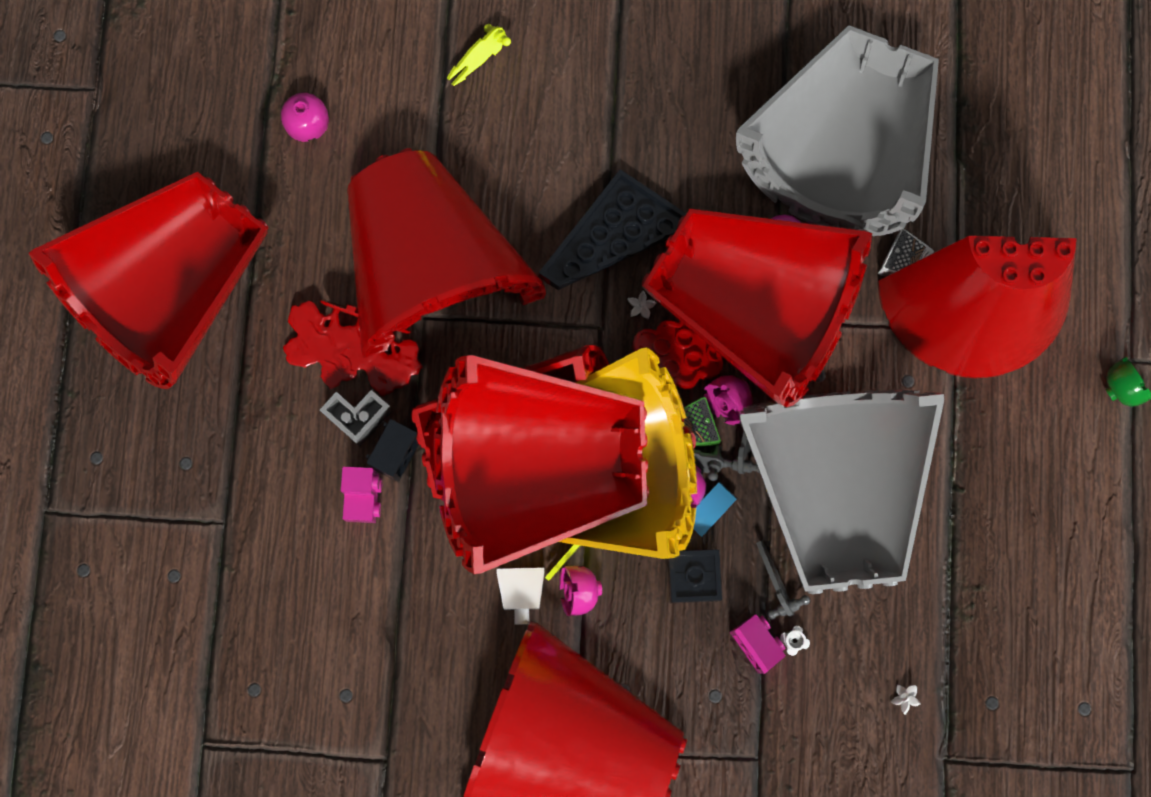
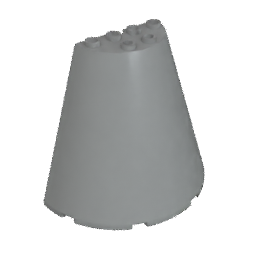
M847 26L736 132V146L738 153L743 155L742 165L756 186L774 203L779 199L790 207L788 211L790 214L810 224L868 231L872 233V236L886 235L905 228L906 223L916 220L926 203L939 59L906 46L891 47L885 38L852 26Z
M867 390L864 393L858 392L850 394L849 391L804 395L796 404L790 407H785L771 400L744 407L743 410L739 411V420L805 592L820 594L825 589H833V591L840 592L848 590V586L857 584L860 589H869L873 587V584L882 583L883 586H895L900 581H906L943 409L944 394L937 392L920 393L917 390Z

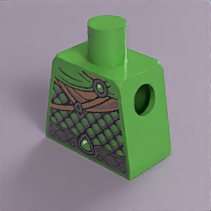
M706 397L684 407L687 417L684 419V425L690 427L695 433V448L719 444L721 440Z

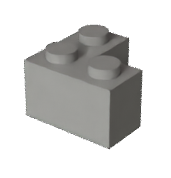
M372 390L355 408L335 392L320 409L330 421L359 447L393 411Z

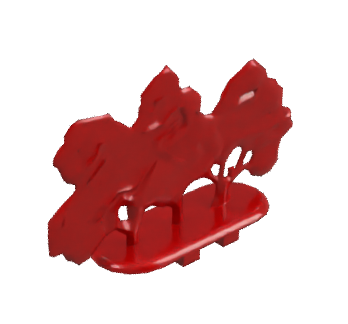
M320 299L323 305L333 308V312L326 316L321 314L315 303L310 300L302 303L300 306H292L288 323L298 335L291 338L283 346L286 360L291 365L304 368L320 362L322 366L320 377L330 390L340 385L342 380L349 381L354 379L357 370L363 369L368 375L371 387L379 395L385 396L392 393L396 388L408 385L411 375L419 374L420 369L423 368L417 359L419 347L411 339L403 340L400 343H396L393 340L390 344L392 353L389 355L383 351L364 358L361 352L359 318L354 326L339 325L338 314L340 311L358 317V307L356 305L344 307ZM326 320H331L330 323H329V326H328V327H325V326H324L325 321H326ZM408 329L400 331L406 334L411 333V331ZM395 346L400 347L399 353L396 352Z

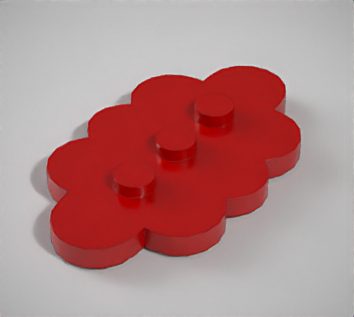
M665 320L658 325L656 330L643 329L633 339V352L646 347L652 350L659 357V368L666 367L675 386L682 389H691L697 384L699 379H714L719 375L723 367L722 356L681 321L678 323L672 320Z

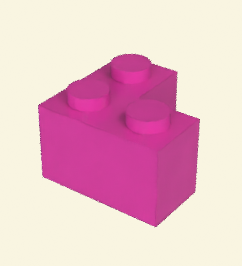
M342 468L341 492L344 494V521L376 523V517H380L381 503L377 502L378 493L382 492L383 479L379 477V474L373 468Z

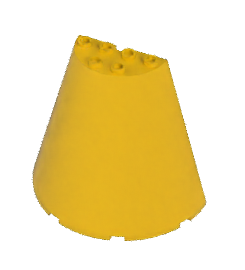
M647 347L641 348L589 375L586 380L575 382L644 401V407L647 411L645 433L648 442L647 446L642 449V456L648 461L646 481L649 488V496L647 498V506L559 542L660 559H670L679 556V551L685 550L691 539L696 517V508H691V502H693L691 495L697 494L696 464L690 433L684 434V422H682V419L687 417L674 381L666 367L659 368V357Z

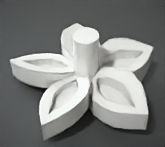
M644 291L640 293L638 299H627L634 306L631 311V317L641 314L646 319H649V309L653 308L656 302L653 300L646 301L647 297Z
M897 685L896 691L899 696L895 697L891 703L901 705L903 714L908 712L910 705H920L919 700L915 698L917 694L916 685L909 686L907 689Z

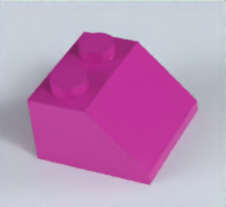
M754 614L731 630L730 634L759 674H765L786 656L783 652L785 646L777 636L773 638L768 630L771 627L763 616L758 617L757 614Z

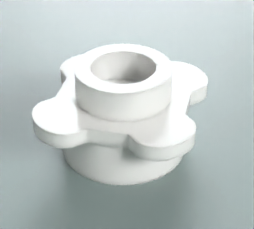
M794 626L792 631L784 632L780 636L781 642L785 643L787 647V653L792 656L796 655L797 651L801 649H807L810 645L800 626ZM794 638L797 639V643H793Z

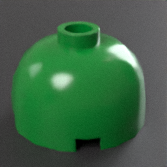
M1126 356L1110 367L1106 376L1109 387L1105 390L1112 401L1118 399L1123 405L1132 407L1151 400L1150 390L1145 387L1143 379Z

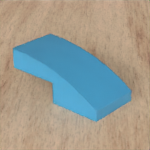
M721 482L696 507L693 529L701 537L738 499Z

